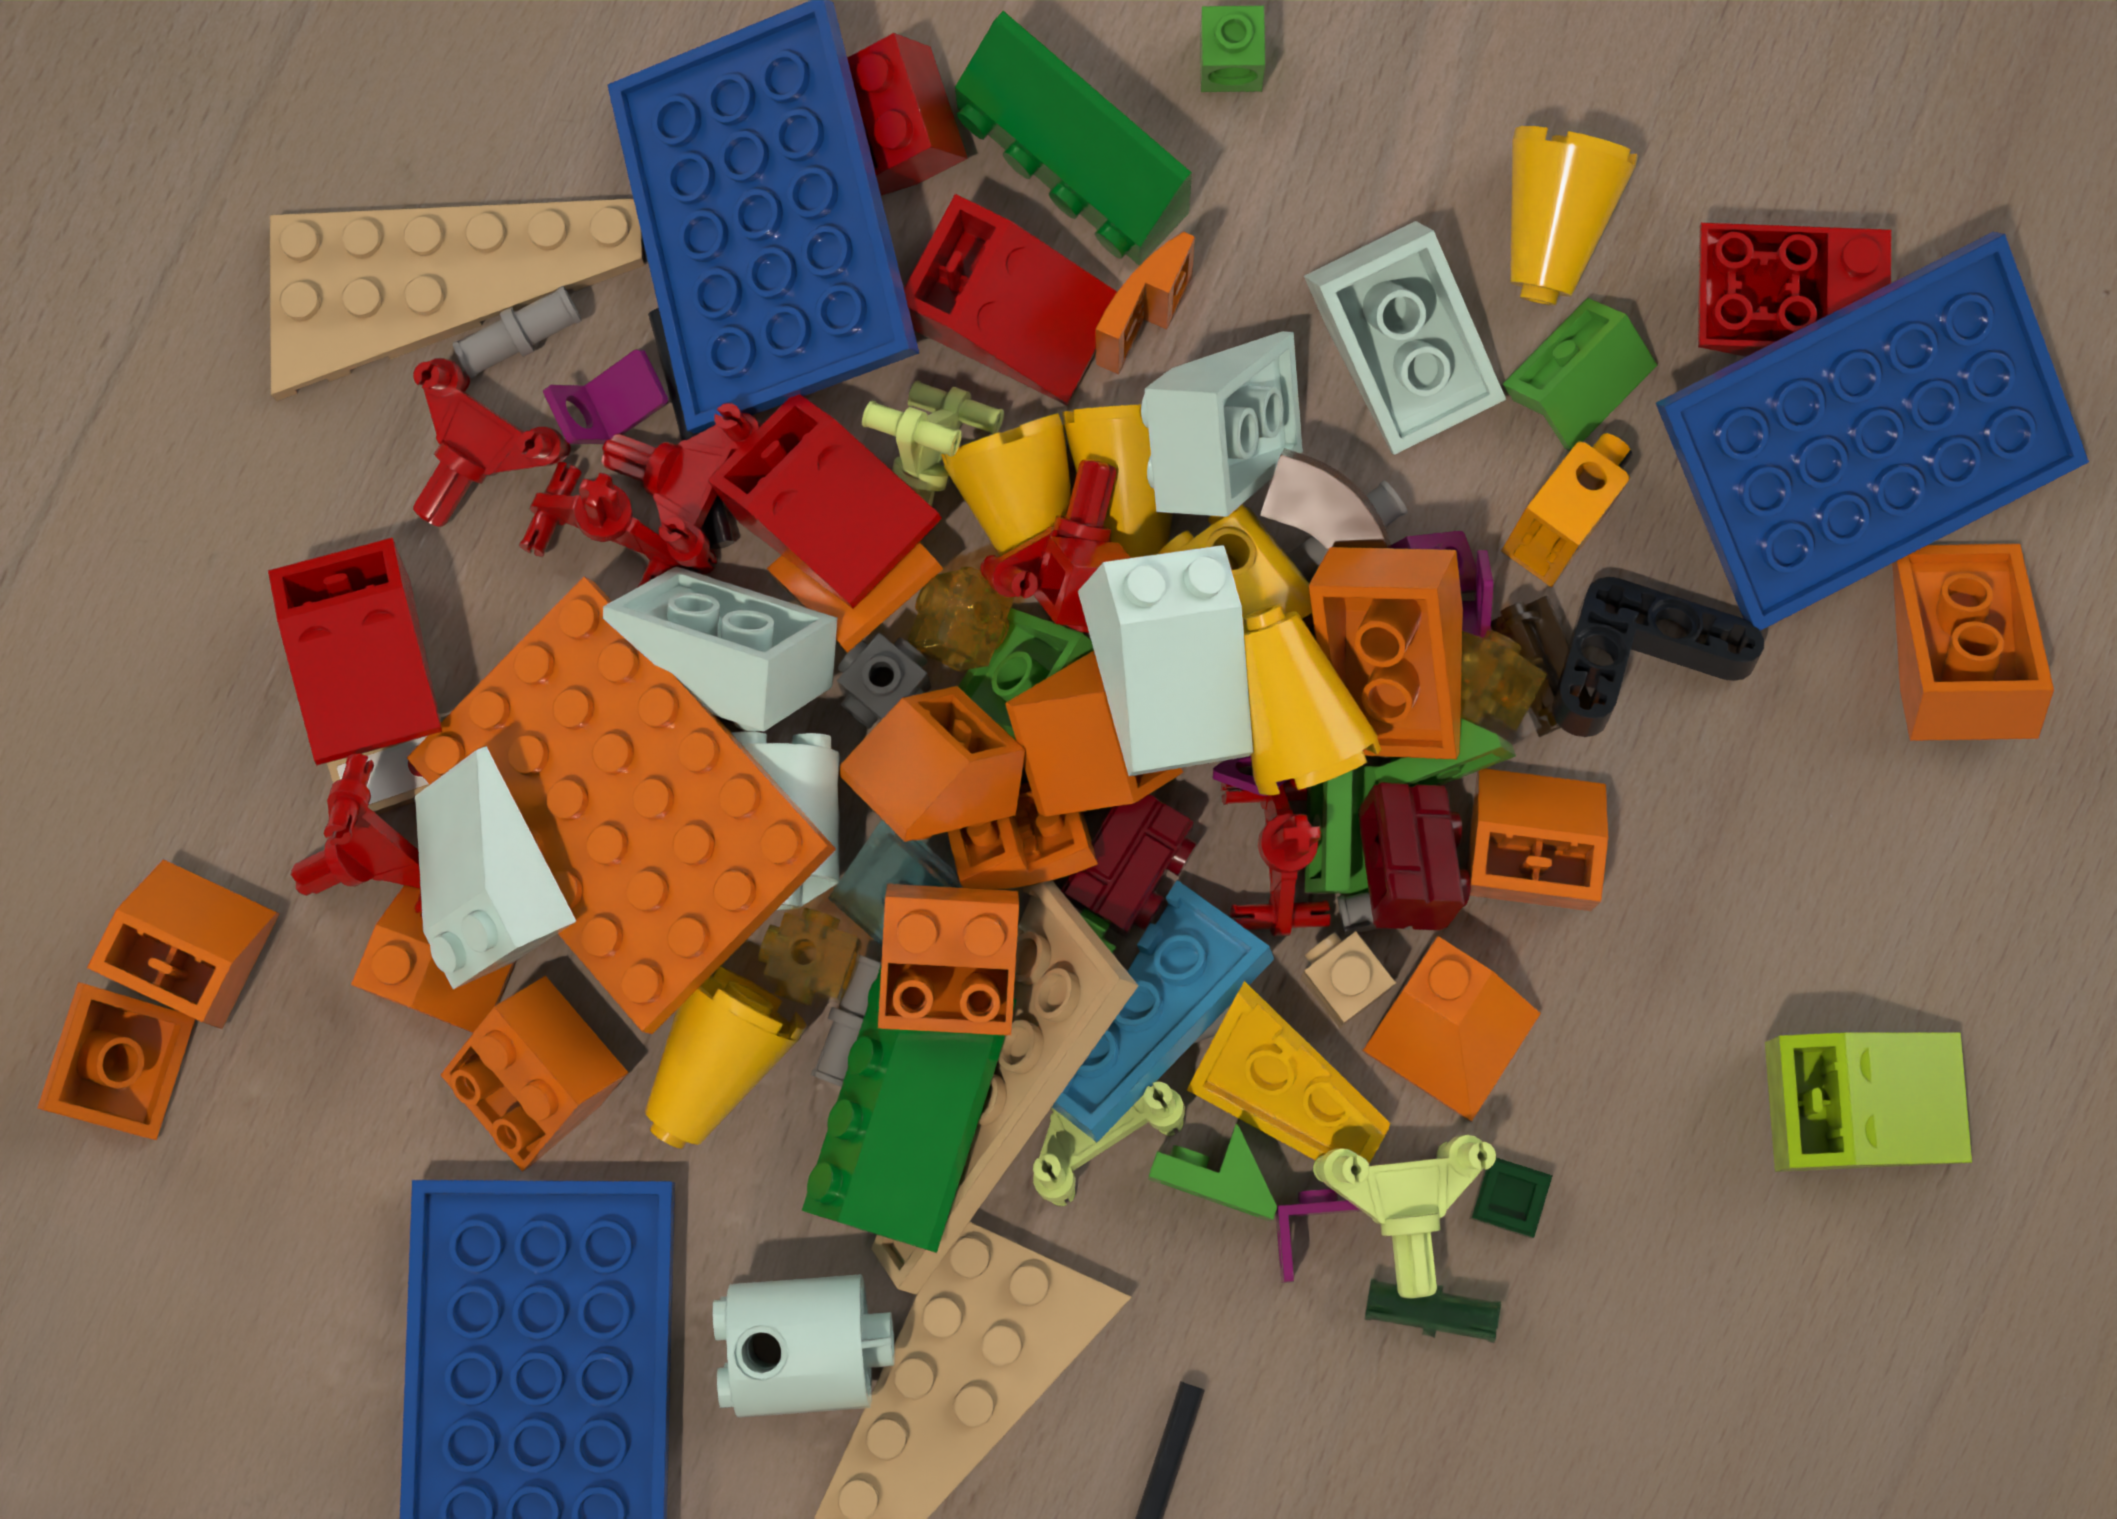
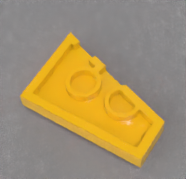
M1245 981L1235 996L1187 1088V1091L1313 1160L1333 1149H1349L1358 1156L1365 1158L1368 1164H1370L1391 1124Z

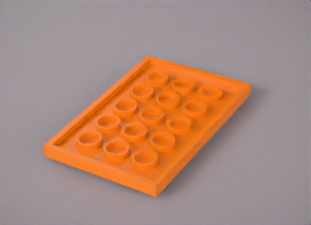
M584 576L441 722L442 732L427 736L410 753L407 759L430 785L475 750L485 746L488 748L576 919L575 923L559 932L558 935L642 1032L653 1034L812 875L836 848L716 715L711 714L671 672L654 665L603 619V606L612 601L594 581Z

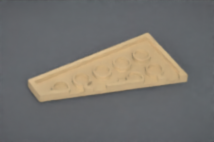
M634 199L270 215L271 396L276 401L297 394V389L324 379H328L331 382L352 374L351 369L384 357L393 359L482 326L481 321L498 316L510 307L516 312L557 291L561 286H564L566 290L573 289L577 291L645 266V246Z

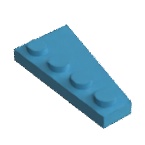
M1176 880L1166 896L1168 905L1156 925L1150 923L1137 944L1139 953L1127 971L1139 986L1052 1106L1053 1109L1095 1142H1098L1144 1095L1148 1086L1151 1087L1232 1004L1243 982L1245 981L1250 985L1274 960L1269 945L1178 880Z

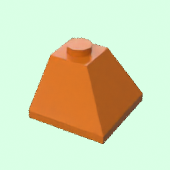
M404 885L376 923L351 985L372 995L473 1033L492 1008L499 1004L515 962L456 989H452L445 973L437 967L432 958L430 944L423 932V919L420 916L422 912L416 913L414 909L421 889Z
M1437 936L1362 1052L1472 1122L1541 1013L1494 971Z

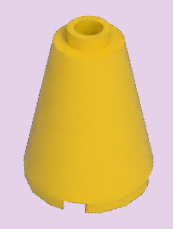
M1519 126L1515 128L1512 139L1510 283L1522 287L1519 298L1539 304L1556 306L1558 296H1572L1635 169L1638 155L1637 153L1630 154L1631 149L1585 134L1568 131L1567 136L1554 135L1551 141L1545 140L1548 131L1547 127Z
M1141 404L1063 411L1064 430L1076 472L1078 471L1079 463L1085 459L1104 462L1116 469V477L1103 526L1112 529L1109 541L1119 543L1131 558L1157 555L1169 542L1173 513L1156 512L1155 491L1150 487L1147 478V466L1151 456L1149 428L1142 421Z
M1058 413L962 445L952 457L945 453L941 454L945 465L944 468L999 556L1045 532L1047 528L1053 527L1056 516H1066L1071 499V486L1064 425H1062Z
M1275 604L1256 610L1243 618L1246 624L1243 630L1253 743L1251 762L1253 778L1260 794H1280L1276 782L1294 778L1298 790L1320 784L1365 764L1367 760L1363 752L1364 749L1375 754L1381 751L1376 732L1298 612L1284 613L1281 604Z
M719 967L714 976H710L676 1010L645 1109V1115L653 1122L650 1127L651 1133L661 1141L679 1149H683L687 1142L695 1145L701 1144L801 1039L807 1027L804 1019L795 1012L790 1022H788L777 1013L782 1000L754 982L726 968Z

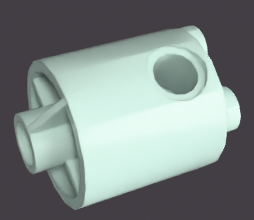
M733 732L732 734L836 848L777 910L799 909L839 883L840 811L837 783L840 754L838 751L831 749V736L825 734H796L792 737V744L767 743V734Z
M861 1274L730 1284L727 1296L713 1301L715 1340L727 1341L728 1363H725L724 1367L717 1369L720 1408L734 1407L735 1415L738 1418L871 1408L872 1367L894 1366L895 1364L891 1312L868 1314L865 1284ZM756 1333H768L776 1338L781 1347L779 1363H765L757 1357L753 1348Z

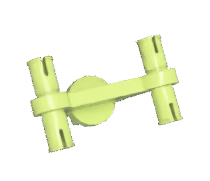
M917 380L913 383L908 395V406L911 407L907 408L905 412L878 404L872 400L864 410L862 425L863 427H869L896 437L900 457L895 458L892 471L932 506L935 491L945 490L949 478L946 469L940 465L942 462L941 454L945 453L950 457L956 454L962 437V432L959 430L960 426L964 423L988 431L991 434H996L1002 425L1004 410L971 400L969 391L952 387L947 392ZM912 406L917 407V408H920V409H923V410H926V411H929V412H932V413L929 414V415H927L926 412L921 411V410H918V409H915V408H912Z
M1154 1082V1086H1148L1144 1095L1098 1142H1095L1051 1107L1053 1113L1050 1116L1051 1122L1039 1159L1037 1158L1033 1164V1183L1038 1194L1054 1205L1066 1206L1067 1204L1064 1200L1068 1198L1072 1202L1075 1197L1076 1178L1073 1171L1146 1123H1149L1153 1128L1158 1129L1166 1136L1175 1135L1174 1128H1177L1180 1132L1184 1125L1183 1118L1185 1116V1106L1181 1096L1175 1090L1170 1089L1166 1083Z
M1460 1135L1452 1138L1448 1143H1442L1437 1150L1436 1159L1369 1166L1365 1158L1358 1156L1349 1149H1333L1315 1160L1313 1172L1319 1181L1324 1182L1336 1193L1366 1213L1375 1223L1381 1224V1234L1383 1236H1392L1398 1293L1404 1298H1421L1433 1295L1437 1290L1431 1232L1441 1230L1440 1218L1446 1214L1447 1209L1484 1168L1486 1170L1493 1166L1496 1160V1153L1491 1144L1482 1142L1475 1136Z

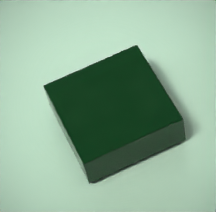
M1496 1157L1493 1166L1486 1170L1484 1168L1469 1219L1531 1239L1534 1238L1553 1175Z

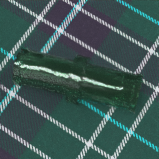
M1371 1278L1364 1320H1376L1423 1329L1422 1336L1435 1338L1437 1331L1495 1343L1501 1301H1489L1444 1293L1442 1285H1437V1290L1433 1295L1421 1298H1404L1399 1295L1397 1284L1377 1281L1378 1279Z

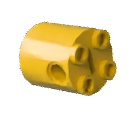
M1244 504L1240 505L1228 517L1210 516L1208 522L1211 526L1195 538L1188 530L1184 531L1159 551L1158 554L1224 545L1241 602L1243 618L1264 607L1281 604L1284 613L1298 612L1309 630L1314 626L1309 592L1310 583L1252 509L1245 507ZM1243 619V628H1245L1246 624Z

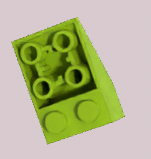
M1845 1032L1780 1035L1765 1042L1775 1172L1972 1163L1961 1032Z

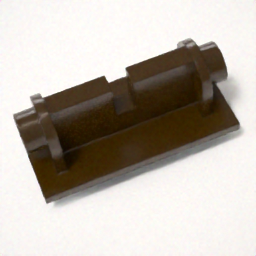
M1547 595L1526 605L1524 602H1519L1508 606L1500 611V617L1491 621V628L1539 737L1561 728L1553 717L1552 704L1569 647ZM1584 685L1578 697V706L1589 710L1591 695L1587 686Z

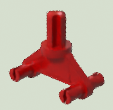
M435 358L429 362L419 363L413 372L415 383L422 385L421 388H423L436 431V440L439 443L434 455L440 460L434 473L414 503L413 510L421 519L437 527H443L447 524L473 481L482 484L488 475L551 466L565 460L571 452V444L566 439H563V436L556 429L542 426L524 432L465 393L470 385L469 375L466 371H461L462 368L454 361L445 358Z
M731 403L718 407L717 411L722 416L714 415L716 425L688 440L681 441L678 445L664 442L656 448L624 435L615 434L611 440H606L602 447L604 453L601 462L605 468L644 482L647 494L653 496L662 527L659 526V535L666 541L667 550L671 557L682 566L692 567L696 573L703 575L710 573L714 569L709 562L717 564V556L709 549V540L700 530L717 496L716 491L707 479L761 426L755 417L747 413H741L739 408Z
M1092 459L1082 460L1079 463L1066 516H1056L1053 527L1047 528L1045 532L1006 554L998 557L989 555L982 561L980 571L984 579L988 580L990 587L1005 597H1031L1038 588L1037 576L1050 536L1111 542L1109 540L1112 529L1103 526L1116 477L1115 467Z
M561 461L557 463L545 493H536L529 508L534 513V516L522 541L519 543L520 548L531 554L533 549L535 556L543 557L556 526H562L566 523L579 528L591 540L599 542L612 541L644 554L650 561L638 587L675 566L682 568V565L677 563L669 554L666 541L633 517L630 499L622 489L613 485L612 478L609 475L599 473L595 481L583 479L579 486L580 495L571 496L582 472L573 465H570L569 469H567V463Z
M355 753L348 756L342 779L332 784L327 799L329 820L324 829V836L328 838L325 843V850L295 863L291 870V876L296 881L295 889L302 895L318 894L339 883L356 887L371 879L421 889L418 849L368 807L371 793L367 788V784L374 768V762L372 760L366 762L368 759L366 755ZM421 890L414 907L416 913L422 912Z
M1292 778L1288 779L1278 788L1280 794L1261 796L1221 782V791H1226L1225 794L1221 795L1223 805L1260 803L1262 809H1264L1265 825L1259 834L1258 849L1261 858L1269 867L1271 892L1268 904H1232L1230 918L1250 917L1236 918L1234 921L1246 930L1270 929L1272 936H1289L1292 928H1328L1330 925V914L1311 915L1329 911L1330 907L1327 900L1294 903L1297 871H1300L1312 862L1317 853L1318 841L1321 839L1320 826H1312L1307 820V815L1293 814L1288 801H1307V788L1298 790L1295 780Z

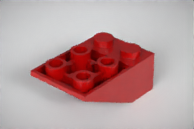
M892 33L847 57L881 196L917 185L968 159L930 46Z
M954 194L904 287L914 331L1066 406L1096 352V327L1117 293L1116 290L1014 222L957 194Z
M1701 222L1699 231L1698 347L1747 357L1891 284L1892 230Z
M800 394L788 398L707 479L741 525L852 609L942 519L932 506L839 422Z
M393 537L268 570L276 618L316 766L347 758L351 754H362L442 732L411 581Z

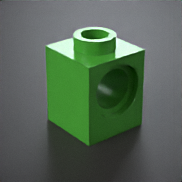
M1202 6L1200 25L1201 92H1262L1265 71L1264 6Z

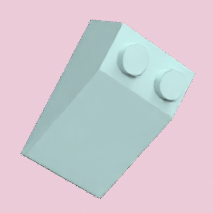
M1414 221L1304 276L1326 328L1393 455L1506 400L1434 230Z
M1281 331L1173 367L1145 388L1141 405V416L1144 425L1149 428L1151 456L1147 466V478L1150 487L1155 491L1156 512L1228 517L1273 478L1280 454L1284 448L1298 453L1303 452L1294 332Z
M1224 545L1103 562L1079 589L1078 594L1128 776L1249 757L1253 753L1242 606Z
M676 566L603 606V619L654 665L671 672L711 714L733 721L734 725L742 730L764 732L832 688L837 617Z
M486 746L475 750L415 796L423 932L430 944L431 955L435 964L445 973L452 989H456L515 962L576 922Z

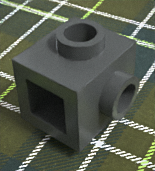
M880 633L869 644L862 640L845 655L838 666V669L843 674L837 682L842 694L846 697L841 706L858 722L870 729L875 722L878 724L901 698L926 693L931 689L928 673L922 669L928 662L927 659L901 637H898L893 644ZM883 667H888L894 672L893 681L885 687L873 685L871 683L873 678Z

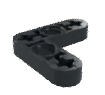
M1599 578L1589 586L1578 611L1552 704L1553 717L1564 731L1574 736L1590 737L1602 732L1616 706L1631 650L1720 679L1737 681L1751 675L1764 650V638L1757 627H1754L1751 622L1741 617L1621 578ZM1606 604L1616 607L1615 614L1605 611ZM1639 613L1646 615L1642 624L1636 623ZM1663 619L1672 620L1684 628L1687 636L1682 638L1669 637L1658 629L1655 622ZM1701 633L1707 635L1703 644L1697 643ZM1728 643L1737 647L1736 654L1728 651ZM1590 646L1599 647L1611 656L1613 663L1605 666L1596 665L1584 657L1581 649ZM1584 685L1595 688L1591 696L1589 710L1578 706V697Z

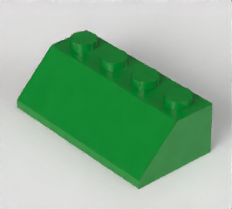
M1002 11L993 21L955 85L957 109L960 110L957 113V117L979 139L984 140L989 135L1004 148L1003 157L1018 174L1026 179H1030L1035 175L1051 189L1048 193L1049 197L1063 213L1073 219L1081 215L1097 229L1095 237L1108 252L1119 259L1127 255L1140 266L1189 214L1192 172L1005 11Z
M880 966L877 978L872 983L868 993V1006L857 1040L849 1051L848 1068L837 1102L832 1107L828 1116V1130L817 1164L808 1178L807 1195L801 1211L937 1253L1006 1035L878 1028ZM1013 999V1011L1017 999Z

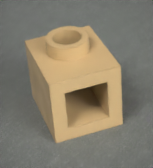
M1356 931L1343 941L1334 932L1305 955L1311 966L1305 969L1300 977L1339 1029L1389 992L1396 984Z

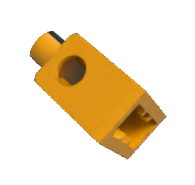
M1608 433L1602 434L1593 447L1585 442L1578 441L1526 507L1501 552L1552 588L1607 515L1631 479L1628 473L1623 470L1633 456L1629 446L1620 438Z

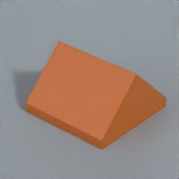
M78 982L37 1108L157 1141L195 1019L172 1009Z

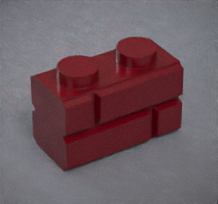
M1379 783L1374 785L1358 809L1373 925L1376 928L1405 929L1408 926H1412L1413 930L1436 931L1447 928L1462 907L1467 905L1471 892L1469 872L1465 868H1459L1456 850L1462 835L1461 817L1457 811H1450L1447 789H1445V786L1416 785L1414 787L1399 783Z
M1150 794L1136 803L1112 807L1092 840L1098 865L1071 874L1061 892L1074 907L1081 911L1084 908L1110 923V929L1126 938L1134 925L1145 931L1164 900V897L1155 891L1167 871H1170L1179 876L1197 847L1198 843L1188 838L1193 830L1194 822L1170 806L1161 803Z

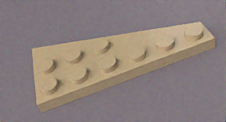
M1052 880L1024 886L1023 892L1030 894L1031 897L1019 923L1017 933L1014 999H1017L1012 1016L1011 1036H1005L938 1251L934 1253L878 1235L871 1247L877 1259L899 1290L918 1294L1139 986Z
M969 1222L918 1292L894 1344L895 1364L894 1366L883 1368L872 1392L871 1408L864 1409L814 1519H927L1132 1297Z

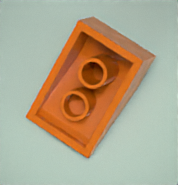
M1927 545L1892 563L1900 693L1910 741L2039 739L2054 687L2021 545Z
M1329 547L1309 584L1315 636L1320 648L1378 736L1377 739L1381 751L1375 754L1364 749V755L1457 760L1460 754L1463 607L1456 550Z

